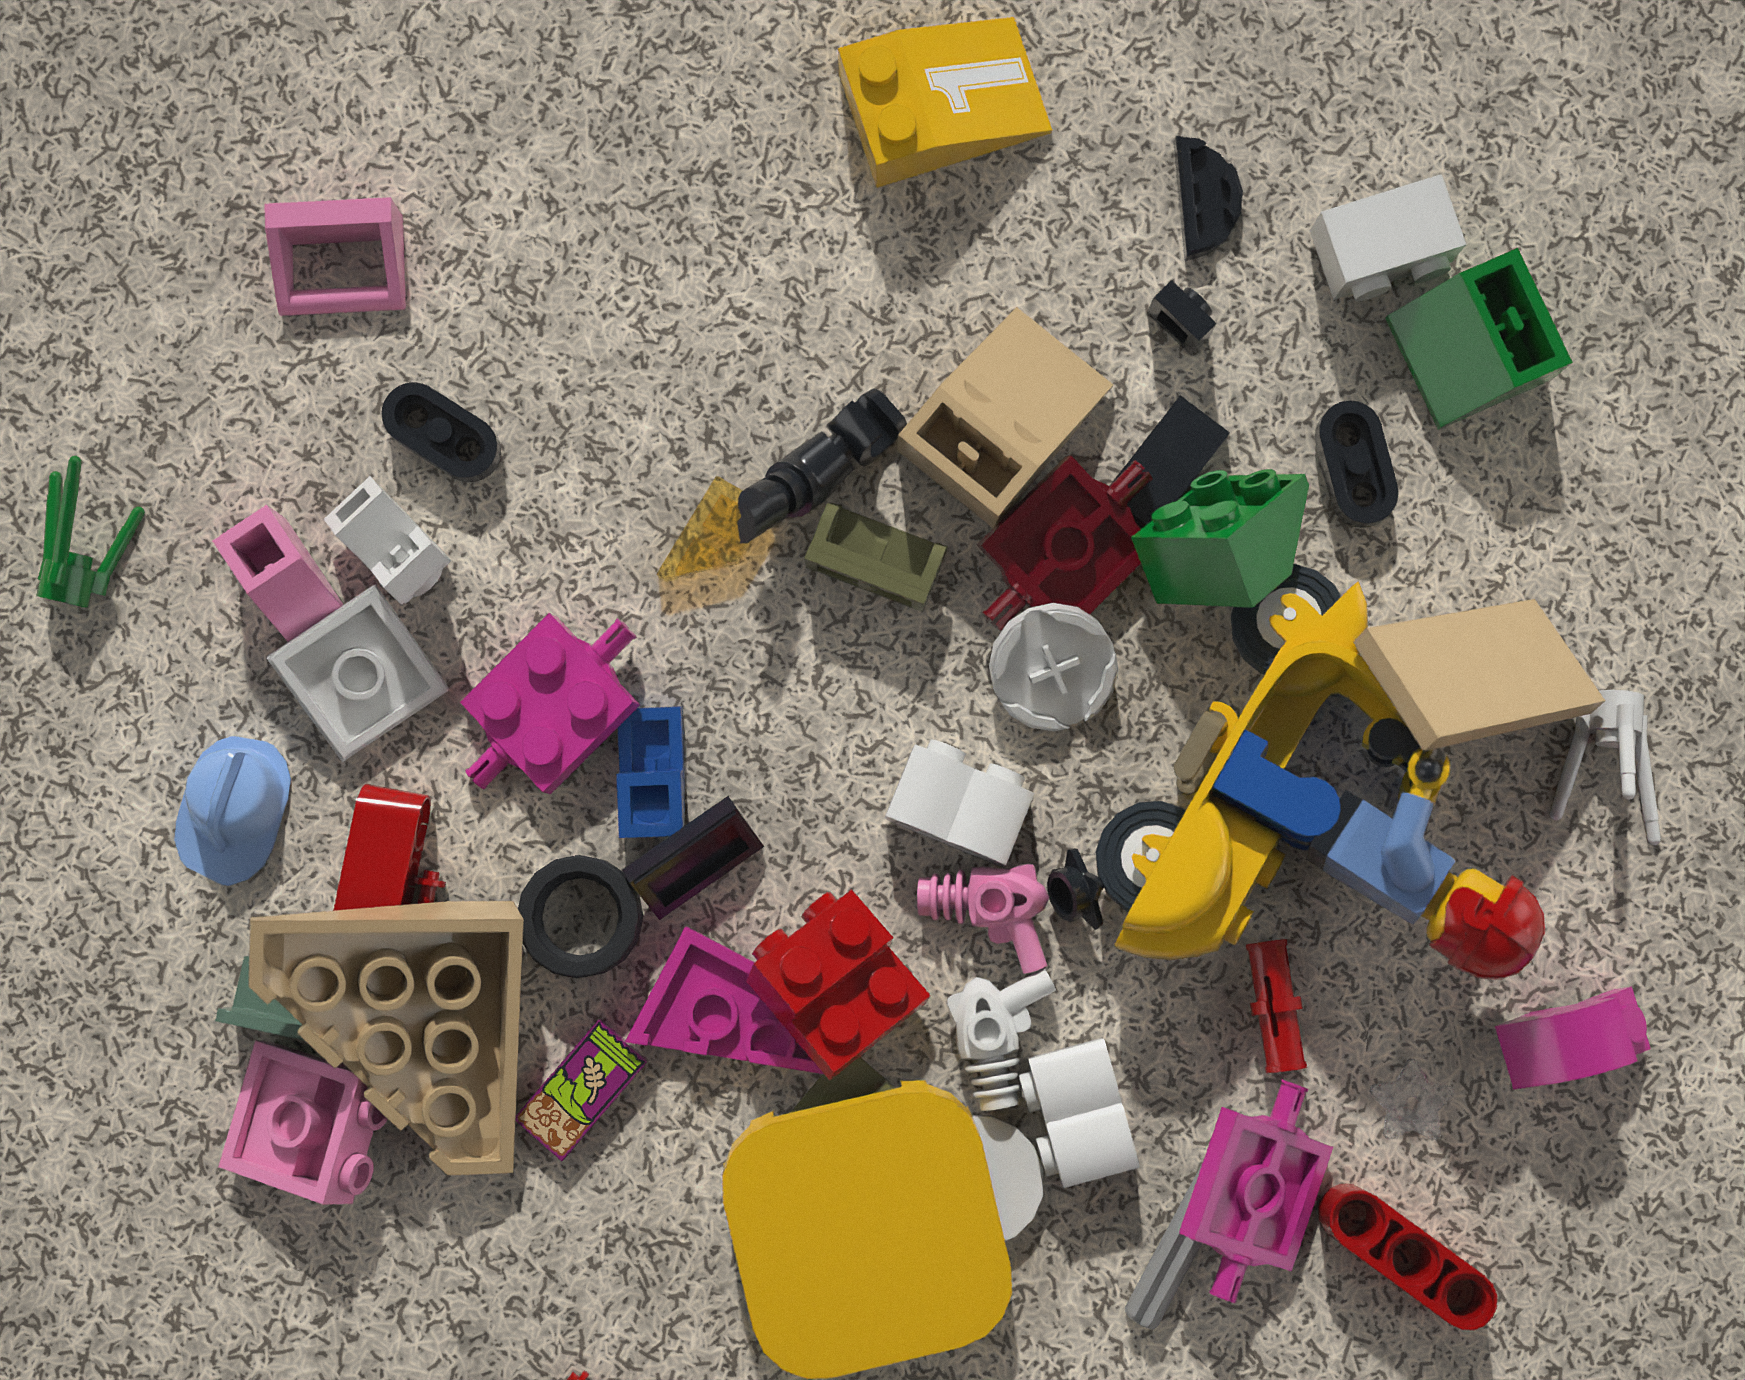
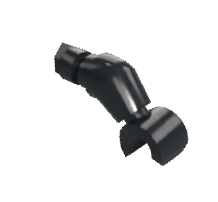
M873 388L862 394L857 401L854 402L852 400L826 425L827 429L832 433L830 437L822 431L770 466L765 478L740 493L738 509L741 517L737 521L740 544L750 542L788 517L794 518L806 515L826 501L855 469L850 463L852 458L865 467L878 459L898 441V434L907 425V422L902 413L882 391Z

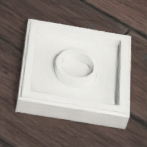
M376 584L269 654L266 658L342 762L449 691V687Z

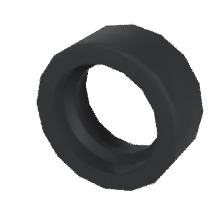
M582 855L555 859L535 872L521 892L518 910L523 917L522 943L532 959L553 974L576 979L606 973L625 961L639 941L644 918L640 895L629 883L623 871L606 860ZM579 878L596 881L608 889L616 901L619 916L616 932L609 942L596 952L584 955L566 953L555 946L545 932L542 917L545 902L553 890L566 881Z

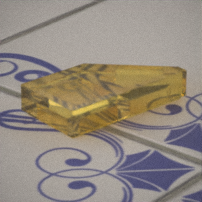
M716 475L656 575L659 579L670 582L678 580L679 577L740 564L753 542L751 540L748 543L740 544L737 521L741 515L738 509V498L743 490Z

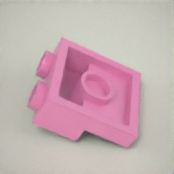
M255 1040L218 1167L320 1204H353L355 1195L361 1194L367 1188L373 1175L374 1164L372 1159L367 1156L373 1131L379 1130L388 1119L365 1098L364 1092L368 1087L343 1063L334 1068L323 1058L274 1042Z

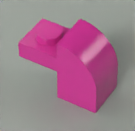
M1632 986L1606 991L1573 1005L1533 1011L1495 1026L1513 1090L1562 1083L1605 1073L1637 1062L1636 1055L1651 1049L1646 1035V1019L1637 1005Z

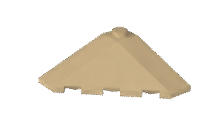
M446 901L250 918L249 988L267 1005L275 998L302 1024L298 1029V1034L332 1067L336 1068L340 1063H343L368 1087L364 1092L365 1098L400 1131L408 1125L432 1147L433 1150L429 1153L430 1160L447 1176L513 1173L523 917L514 901Z

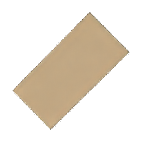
M1535 599L1368 627L1353 641L1357 650L1424 751L1591 714L1605 702L1603 696Z

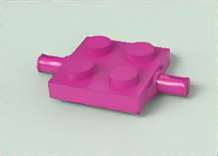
M548 613L460 702L484 728L487 739L491 743V746L465 770L468 777L473 778L472 781L477 786L486 789L487 785L508 764L522 769L543 793L552 794L640 706L633 696L619 683L614 667L610 664L633 639L637 638L633 631L629 630V627L617 618L593 644L577 638L557 616Z
M1282 1079L1270 1117L1266 1115L1249 1117L1221 1107L1179 1230V1234L1194 1241L1210 1245L1218 1254L1222 1255L1209 1293L1232 1303L1237 1302V1296L1248 1265L1254 1267L1269 1264L1292 1272L1333 1150L1332 1146L1310 1139L1301 1128L1295 1126L1308 1089Z

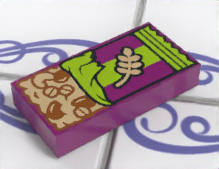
M598 1019L515 1116V1121L560 1161H563L649 1060L630 1043L625 1042V1039L602 1019Z

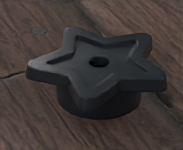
M1076 848L1068 849L1065 867L1052 869L1047 880V891L1051 905L1058 916L1065 921L1073 922L1082 917L1095 930L1103 926L1098 899L1104 884L1100 877L1087 871L1083 859Z

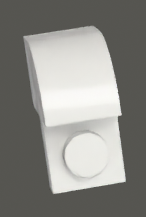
M370 476L324 518V521L335 536L372 571L381 585L401 605L403 603L406 604L413 597H418L432 588L440 578L442 569L451 562V559Z

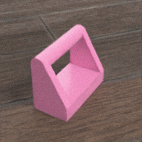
M391 197L264 204L265 231L277 310L280 316L406 309L403 215ZM363 241L382 242L387 286L294 290L293 245Z

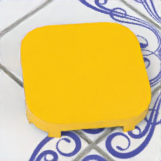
M926 1080L901 1081L902 1087L779 1116H775L774 1111L750 1121V1126L732 1143L723 1166L722 1174L724 1209L753 1331L763 1353L783 1371L805 1379L834 1378L962 1348L984 1338L1003 1319L1012 1296V1274L1009 1256L978 1127L969 1107H965L952 1093L926 1083Z

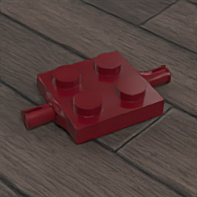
M1071 455L1065 456L977 544L978 548L1000 569L1005 584L1008 586L982 612L983 616L987 620L992 621L991 624L1001 632L1006 624L1026 605L1031 608L1057 603L1078 607L1090 615L1141 564L1131 539L1141 529L1136 525L1127 504L1153 480L1149 472H1142L1145 468L1137 461H1133L1108 486L1093 479Z

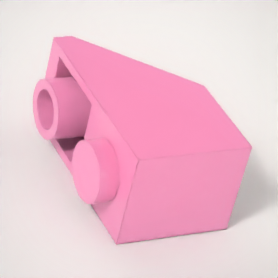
M265 505L212 540L248 596L287 642L344 605L287 519L268 505Z

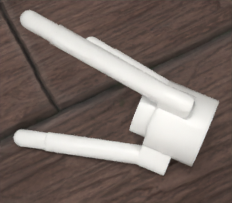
M1599 690L1605 702L1591 714L1576 717L1575 734L1556 789L1550 817L1553 820H1560L1562 818L1589 735L1596 734L1595 744L1597 746L1619 748L1622 795L1627 800L1635 797V776L1637 771L1647 840L1651 845H1657L1660 843L1661 838L1647 743L1648 716L1643 715L1644 695L1626 690Z

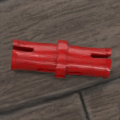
M1287 939L1245 944L1246 951L1249 954L1256 1002L1250 1003L1251 1015H1258L1266 1062L1265 1073L1307 1068V1062L1304 1059L1297 1010L1303 1009L1301 996L1294 997L1286 947L1288 945Z

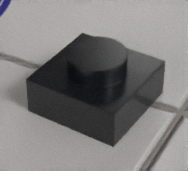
M1172 280L1154 296L1147 311V314L1191 356L1209 339L1217 324L1210 317L1212 310L1209 304L1200 294L1188 287L1182 290Z

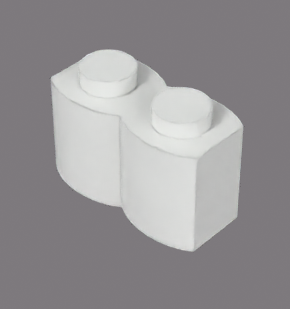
M930 739L927 748L914 745L884 819L995 865L1005 866L1034 796L1033 792L1022 788L1025 777L1010 769L991 763L986 773L963 764L965 752L937 740Z
M1099 1038L1027 1058L1030 1072L1020 1074L1019 1079L1028 1112L1041 1110L1048 1135L1036 1138L1046 1177L1059 1174L1063 1188L1140 1168L1104 1039Z

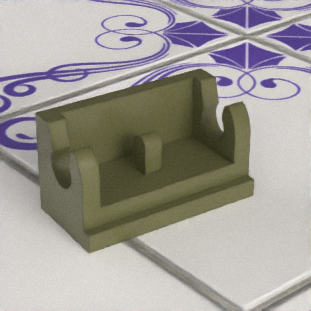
M830 502L825 506L804 560L806 568L923 612L948 546L931 542Z

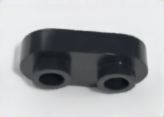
M410 382L402 384L393 389L386 397L382 406L383 425L387 432L408 450L452 478L462 482L481 481L491 475L497 468L501 458L500 441L492 428L479 417L423 383ZM419 408L427 410L428 419L422 427L411 428L408 426L407 419L413 410ZM470 441L479 443L480 453L476 459L468 462L460 459L459 451L463 444Z
M1358 401L1339 402L1329 408L1319 420L1315 429V444L1334 512L1343 522L1350 526L1367 528L1380 523L1394 510L1399 495L1398 484L1378 415L1364 403ZM1337 428H1351L1356 434V444L1350 447L1340 444L1336 438ZM1362 486L1371 492L1372 503L1370 506L1361 507L1353 501L1352 490L1354 487Z

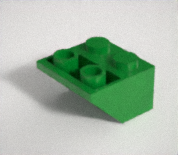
M1518 248L1458 273L1385 317L1438 430L1545 384L1573 363Z
M1264 469L1249 475H1228L1224 470H1216L1196 478L1191 483L1192 489L1176 502L1166 504L1154 511L1151 516L1152 521L1133 535L1131 539L1156 603L1253 608L1287 579L1293 570L1309 489V483L1305 474H1276V471L1273 469Z

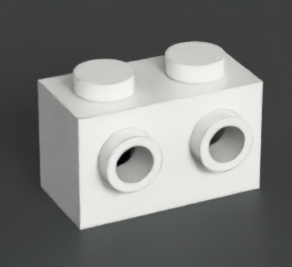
M1442 174L1321 211L1310 229V234L1333 300L1353 294L1355 301L1371 299L1389 291L1392 288L1390 282L1411 275L1415 283L1437 278L1451 270L1450 263L1466 246Z

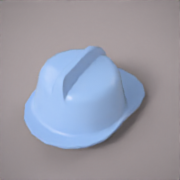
M232 736L218 740L200 755L187 777L185 792L176 819L174 841L179 858L187 868L221 885L230 886L250 879L265 866L274 848L283 813L289 799L291 776L287 762L274 745L266 741Z

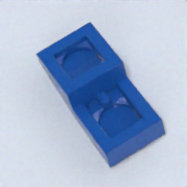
M683 706L637 708L618 727L619 773L616 774L619 838L671 836L684 827Z

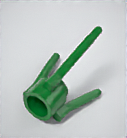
M71 456L68 460L62 496L61 473L53 471L49 475L43 559L37 579L40 582L36 596L88 608L92 593L106 596L110 577L133 538L138 525L144 517L145 511L140 506L134 507L98 570H91L93 557L69 552L82 466L80 457Z

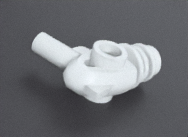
M1045 968L1001 991L989 980L976 977L965 985L962 992L947 998L948 1007L956 1022L960 1058L978 1060V1063L967 1066L965 1071L967 1073L980 1072L981 1076L971 1080L972 1085H983V1089L973 1093V1097L979 1100L980 1111L1002 1109L1019 1104L1017 1091L1020 1090V1085L1008 1084V1080L1017 1078L1018 1073L1016 1071L1006 1072V1067L1017 1065L1019 1059H1004V1055L1019 1049L1017 1033L1024 1032L1031 1026V1018L1026 1006L1056 991Z

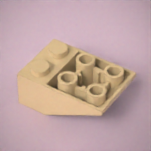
M1016 307L943 381L898 434L897 451L989 526L994 528L1008 514L1112 389L1113 384Z

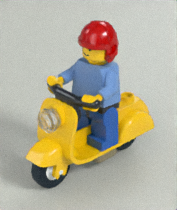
M1293 564L1292 574L1253 608L1233 607L1231 627L1233 642L1243 660L1260 674H1263L1264 677L1239 718L1230 706L1223 702L1215 701L1209 707L1210 712L1205 710L1174 764L1178 790L1185 795H1191L1196 792L1187 810L1163 801L1138 802L1118 812L1102 831L1096 849L1097 875L1101 878L1108 896L1128 912L1122 924L1123 929L1115 942V948L1143 958L1177 960L1216 952L1224 940L1235 946L1254 911L1244 906L1256 883L1266 889L1269 887L1286 856L1285 853L1276 849L1281 841L1292 848L1308 851L1307 861L1403 920L1414 925L1420 916L1427 919L1429 922L1426 927V934L1430 940L1428 945L1449 958L1447 963L1456 969L1478 979L1501 980L1517 975L1532 961L1540 948L1545 934L1544 913L1537 898L1523 886L1524 882L1513 875L1510 876L1504 886L1476 869H1466L1458 877L1449 872L1455 860L1424 839L1423 835L1433 806L1438 798L1441 785L1445 783L1449 776V757L1447 755L1445 757L1439 748L1427 751L1422 750L1357 650L1353 641L1368 628L1367 601L1359 581L1341 596L1335 584L1320 572ZM1331 694H1340L1350 699L1373 720L1367 726L1362 737V747L1365 748L1370 761L1380 767H1390L1396 764L1406 771L1399 787V802L1392 818L1346 789L1339 799L1335 789L1325 780L1316 777L1299 778L1284 770L1317 711Z

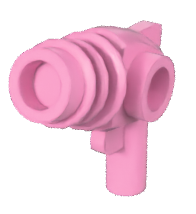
M1033 864L1020 865L1009 869L975 867L971 870L968 884H966V876L963 870L958 871L956 884H953L952 875L949 873L945 874L943 884H941L940 876L937 873H934L932 877H919L917 887L919 916H931L933 920H938L940 910H943L944 918L951 920L953 910H955L957 922L963 924L966 910H968L972 926L988 927L990 941L997 944L1013 941L1023 973L1034 972L1047 966L1032 917L1045 909L1049 896L1045 887L1037 881L1036 869Z

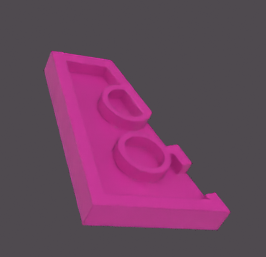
M685 926L625 1042L824 1074L746 982L752 965L755 962Z

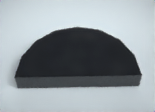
M1175 136L1173 144L1184 261L1209 255L1228 239L1241 215L1243 189L1235 166L1232 163H1227L1219 152L1207 147V142L1199 138Z

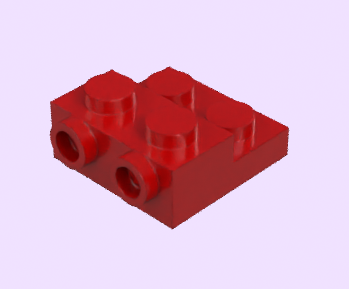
M852 889L838 900L831 892H827L819 897L801 916L806 924L792 935L788 936L783 929H778L766 937L752 952L757 961L753 963L746 980L829 1080L923 1007L931 996L890 949L889 946L894 937Z

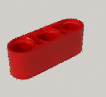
M371 784L363 785L354 808L333 911L412 904L415 888L409 887V885H416V883H413L414 876H418L428 825H423L422 823L428 824L431 812V798L429 795Z
M1339 1184L1331 1187L1322 1196L1318 1205V1219L1322 1229L1331 1238L1434 1314L1461 1330L1479 1329L1484 1327L1493 1318L1497 1309V1293L1490 1280L1376 1195L1354 1184ZM1361 1200L1366 1208L1364 1224L1354 1232H1343L1338 1223V1214L1341 1208L1349 1201ZM1414 1239L1419 1247L1417 1263L1407 1271H1396L1392 1263L1395 1248L1405 1240ZM1469 1279L1473 1288L1470 1303L1463 1309L1451 1311L1447 1304L1449 1288L1459 1280Z

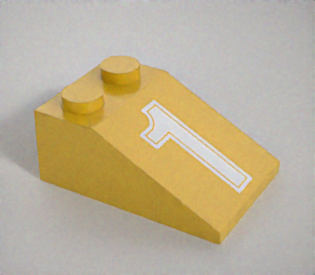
M1014 17L899 29L838 48L839 76L876 188L1051 134L1053 131Z

